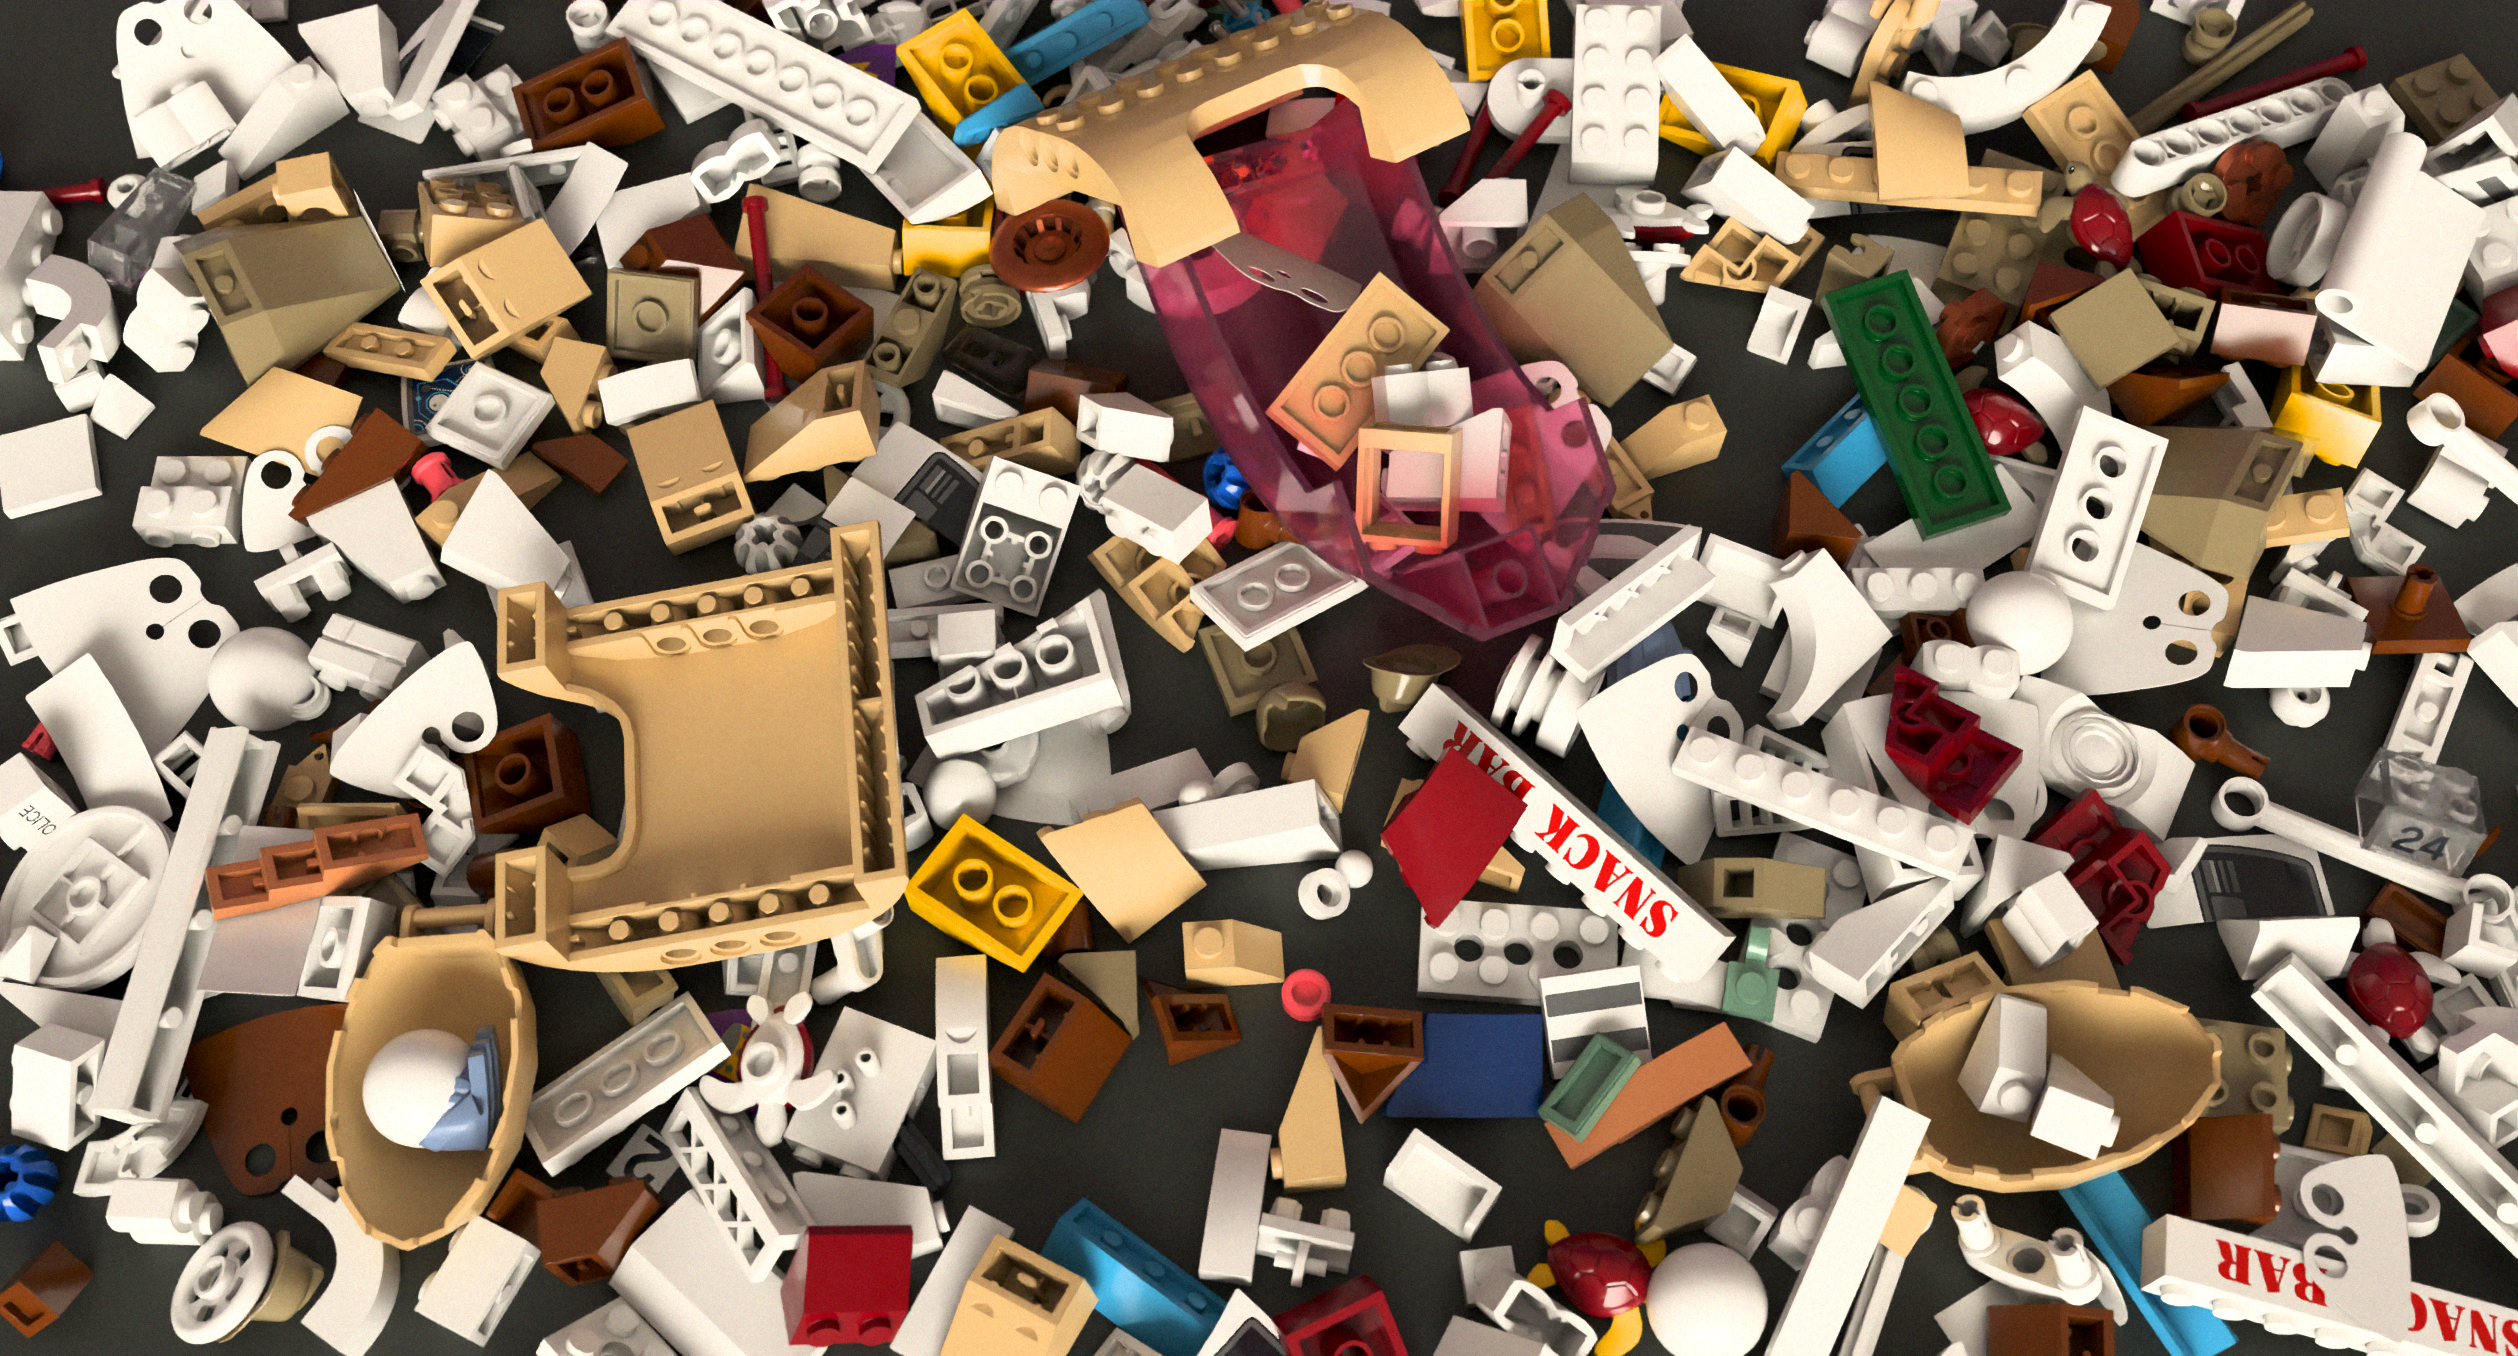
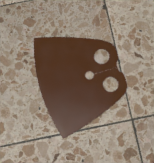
M349 1003L309 1006L266 1015L218 1032L189 1046L184 1061V1068L193 1099L201 1100L209 1105L202 1123L222 1169L240 1193L254 1196L273 1192L279 1188L281 1183L293 1178L295 1174L308 1183H314L318 1177L325 1181L340 1175L337 1161L329 1159L324 1163L317 1164L310 1161L306 1154V1145L313 1134L319 1131H326V1066L334 1032L342 1029L345 1012ZM289 1107L295 1108L298 1113L297 1120L290 1126L283 1124L281 1120L282 1113ZM258 1144L272 1146L276 1154V1161L272 1170L263 1176L251 1175L245 1165L248 1152Z

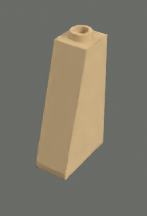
M748 185L746 197L764 196L768 199L769 209L765 212L773 282H784L804 264H807L841 287L895 291L898 274H904L903 248H899L896 230L760 185ZM743 212L734 252L750 274L745 280L755 281L747 213Z

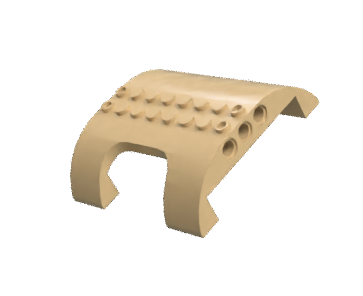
M1314 0L1304 4L1301 8L1269 18L1262 24L1237 31L1225 39L1198 47L1191 53L1173 60L1161 62L1147 71L1116 81L1115 84L1098 91L1083 94L1077 97L1076 100L1041 111L1032 118L1005 128L998 135L993 148L991 165L994 200L998 210L1014 216L1073 191L1119 205L1122 208L1136 260L1161 268L1240 233L1238 222L1215 176L1193 144L1194 141L1303 94V88L1326 87L1345 95L1359 106L1370 157L1393 163L1400 162L1470 131V125L1463 106L1442 68L1419 39L1402 24L1383 13L1354 8L1350 2L1335 5L1329 4V0Z
M878 519L830 528L832 560L567 609L545 581L498 589L497 675L501 680L542 696L599 708L619 720L624 736L626 823L622 843L610 857L589 866L567 868L546 845L495 854V950L499 954L536 965L575 971L639 972L671 969L781 950L831 938L866 924L883 914L898 901L908 885L909 872L881 525Z

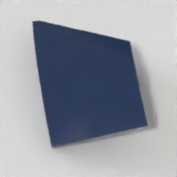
M1424 1013L1422 1017L1424 1059L1395 1089L1391 1100H1386L1382 1107V1116L1541 1117L1537 1110L1543 1104L1542 1014Z

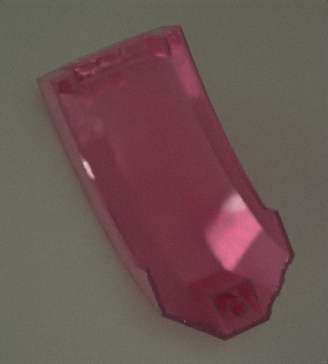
M1346 97L1310 128L1203 157L1227 198L1241 232L1291 251L1362 284L1359 296L1377 273L1381 272L1450 329L1434 352H1443L1454 357L1459 368L1469 367L1474 416L1493 408H1503L1512 422L1505 512L1459 511L1458 540L1449 548L1443 549L1441 554H1421L1415 552V546L1397 544V549L1394 550L1371 549L1369 542L1362 541L1355 522L1358 446L1336 472L1322 459L1297 450L1298 440L1265 414L1271 404L1343 317L1346 310L1332 312L1311 304L1290 292L1277 290L1259 283L1236 269L1212 245L1161 268L1136 260L1157 318L1196 402L1237 470L1264 506L1290 534L1313 554L1336 569L1479 642L1492 639L1568 610L1575 593L1572 591L1576 578L1581 567H1585L1600 532L1596 529L1605 507L1610 506L1617 489L1586 397L1554 409L1528 379L1501 341L1477 301L1455 258L1433 207L1415 155L1397 163L1370 157L1359 106ZM1117 205L1130 245L1133 250V246L1126 226L1121 206ZM1248 268L1253 274L1262 279L1275 281L1273 277L1261 270ZM1277 271L1280 275L1291 278L1286 273ZM1301 289L1308 297L1327 303V300L1319 294L1307 289ZM1382 451L1380 472L1381 493V474L1384 468L1389 467L1390 456L1389 454L1384 453ZM1380 494L1379 521L1410 524L1405 522ZM1402 511L1417 525L1440 526L1441 511Z

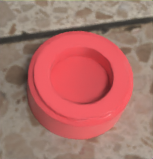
M1300 969L1294 971L1285 979L1282 986L1281 1001L1283 1008L1288 1015L1299 1021L1309 1022L1322 1016L1321 1007L1323 1003H1330L1331 1000L1330 984L1316 970Z

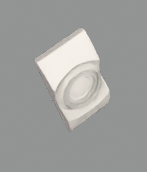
M2029 675L2021 676L2020 685L2010 699L2038 706L2040 733L2039 772L2043 777L2045 785L2072 800L2086 788L2096 789L2123 827L2144 830L2153 843H2163L2195 763L2157 731L2123 722L2107 714L2083 692Z

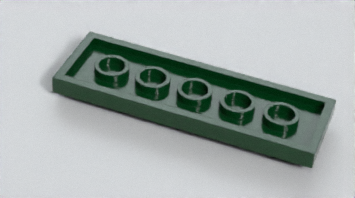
M1904 269L1825 293L1820 303L1922 542L2006 516L2012 510L2011 505L1908 270Z

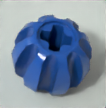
M1228 443L1216 448L1213 453L1207 456L1203 471L1201 472V480L1204 483V492L1214 504L1227 510H1239L1241 494L1249 489H1265L1269 481V473L1266 470L1265 460L1257 450L1242 443Z
M9 1144L0 1148V1222H8L11 1219L14 1222H24L35 1218L41 1205L49 1207L56 1194L51 1189L59 1182L60 1178L57 1166L54 1162L49 1161L50 1157L46 1151L26 1144L22 1147Z

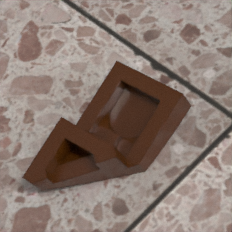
M593 434L536 442L531 449L533 453L561 475L566 472L598 498L601 497L629 464V460Z

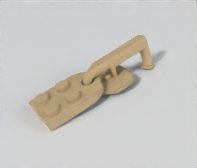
M1874 0L1869 16L1882 21L1866 51L1847 109L1869 103V81H1876L1889 86L1890 82L1888 80L1891 76L1898 78L1902 74L1910 60V55L1906 53V50L1908 51L1916 41L1921 31V26L1927 24L1936 15L1941 0Z

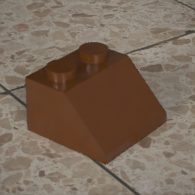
M807 264L799 268L746 313V320L753 327L754 332L781 371L800 384H803L820 369L853 362L874 342V308Z
M551 713L496 733L491 742L479 751L469 754L463 753L474 830L479 834H542L545 827L585 813L590 818L592 817L578 735Z

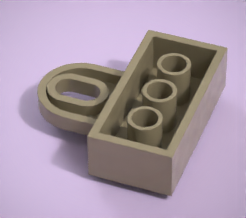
M1988 148L1979 167L2042 171L2040 207L2048 198L2063 196L2066 188L2063 174ZM1961 211L1930 290L1947 306L1953 300H1958L1962 303L1978 289L1986 287L2004 301L2002 304L2007 307L2005 320L1997 333L2005 336L2008 334L2022 307L2039 261L2075 269L2069 266L2064 258H2075L2095 266L2098 259L2070 240L2066 232L2068 220L2058 222L2051 231L2043 233L2038 227L2037 217ZM2116 268V274L2122 272L2120 269Z

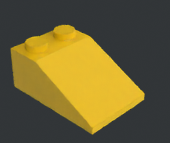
M1459 0L1468 82L1492 80L1502 67L1518 59L1551 58L1547 0Z
M966 8L961 9L896 48V53L936 121L951 141L957 123L1017 85L1026 82ZM986 142L960 150L976 165L975 160Z
M1710 61L1758 117L1767 139L1761 143L1759 149L1750 158L1775 176L1778 151L1788 152L1808 106L1799 82ZM1665 92L1659 106V136L1705 157L1717 153L1718 150L1671 103Z
M982 172V174H983L985 180L987 181V183H988V185H989V187H990V189H991V191H992V193H993V185H992V183H991L990 180L987 178V176L984 174V172ZM994 193L962 212L937 221L911 224L904 217L902 226L904 275L912 276L918 266L946 277L960 278L961 274L969 268L990 264L989 244L994 232L996 210Z
M2306 358L2304 366L2292 364L2290 367L2281 369L2269 418L2273 427L2319 438L2320 444L2315 454L2322 461L2335 466L2344 464L2357 468L2382 424L2380 386L2316 382Z
M964 813L911 878L904 892L911 911L950 937L1025 973L1083 896L1081 889Z

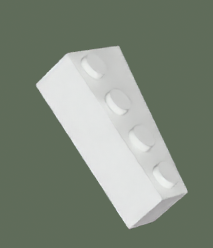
M0 191V360L24 361L28 343L33 340V324L36 316V310L25 278L47 257L53 254L57 235L62 232V216L43 191Z
M1089 597L1075 604L1076 610L1057 621L1051 618L1036 627L1038 632L1013 646L1008 642L994 650L995 655L975 668L972 665H968L915 695L924 737L939 762L1123 704L1101 624Z

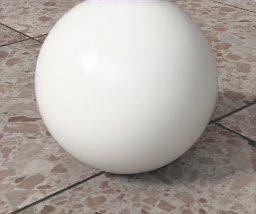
M2010 571L1994 576L1984 582L1974 592L1966 607V624L1976 647L1997 645L2017 652L2019 654L2020 676L2036 674L2049 668L2061 658L2071 642L2074 630V616L2070 602L2064 592L2054 582L2042 575L2028 571Z
M254 627L234 634L218 648L209 666L207 681L213 703L220 713L233 724L243 726L252 731H273L294 723L297 720L292 715L296 712L291 706L293 704L306 703L315 694V685L310 679L311 676L317 679L319 673L308 661V654L311 648L298 636L280 628Z
M437 1029L410 1031L386 1043L371 1060L363 1081L364 1107L375 1128L395 1143L413 1148H424L418 1144L436 1124L435 1122L441 1118V1115L447 1111V1102L455 1092V1078L461 1076L464 1068L468 1065V1055L471 1046L460 1037Z
M1695 1243L1673 1251L1654 1270L1647 1290L1646 1310L1648 1320L1656 1337L1675 1356H1744L1754 1347L1764 1330L1768 1313V1301L1759 1274L1743 1256L1722 1245Z

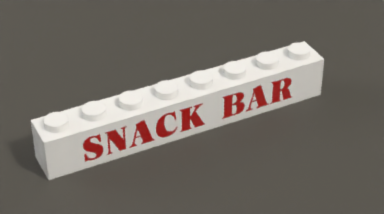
M1432 683L1398 728L1410 738L1406 743L1407 746L1421 758L1427 761L1433 758L1437 761L1443 750L1452 746L1524 801L1528 806L1510 833L1512 840L1530 853H1533L1534 850L1540 853L1549 861L1545 868L1551 875L1566 885L1572 882L1585 894L1581 898L1584 904L1601 917H1605L1606 914L1611 916L1621 925L1618 930L1621 937L1639 950H1642L1643 947L1647 948L1658 958L1655 966L1673 982L1679 983L1681 980L1685 983L1699 982L1736 938L1730 930L1450 687Z
M2170 1214L2164 1215L2142 1229L2140 1290L2160 1295L2161 1300L2165 1303L2176 1306L2197 1305L2211 1309L2213 1315L2222 1319H2247L2264 1324V1328L2273 1333H2298L2315 1338V1342L2323 1347L2334 1349L2349 1347L2367 1352V1356H2518V1310L2411 1281L2409 1326L2403 1342L2396 1344L2361 1323L2331 1299L2311 1279L2306 1271L2302 1256L2303 1251ZM2314 1255L2317 1267L2326 1276L2340 1278L2346 1273V1263Z

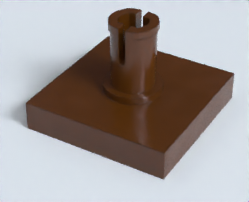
M2415 563L2408 566L2406 576L2346 577L2341 590L2352 596L2350 601L2369 611L2363 622L2367 623L2364 640L2365 642L2372 643L2371 654L2466 652L2472 638L2440 576L2435 575L2436 571L2434 568L2426 564Z

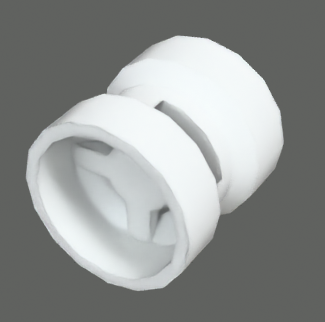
M576 0L568 7L566 19L574 33V40L580 52L587 54L613 42L605 32L611 22L604 2L601 0Z
M813 143L799 149L797 153V167L799 172H801L798 179L800 195L804 199L816 203L835 200L842 191L841 177L837 173L840 168L839 156Z

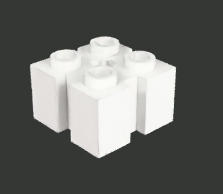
M762 0L777 30L826 54L840 45L847 52L875 38L856 0Z

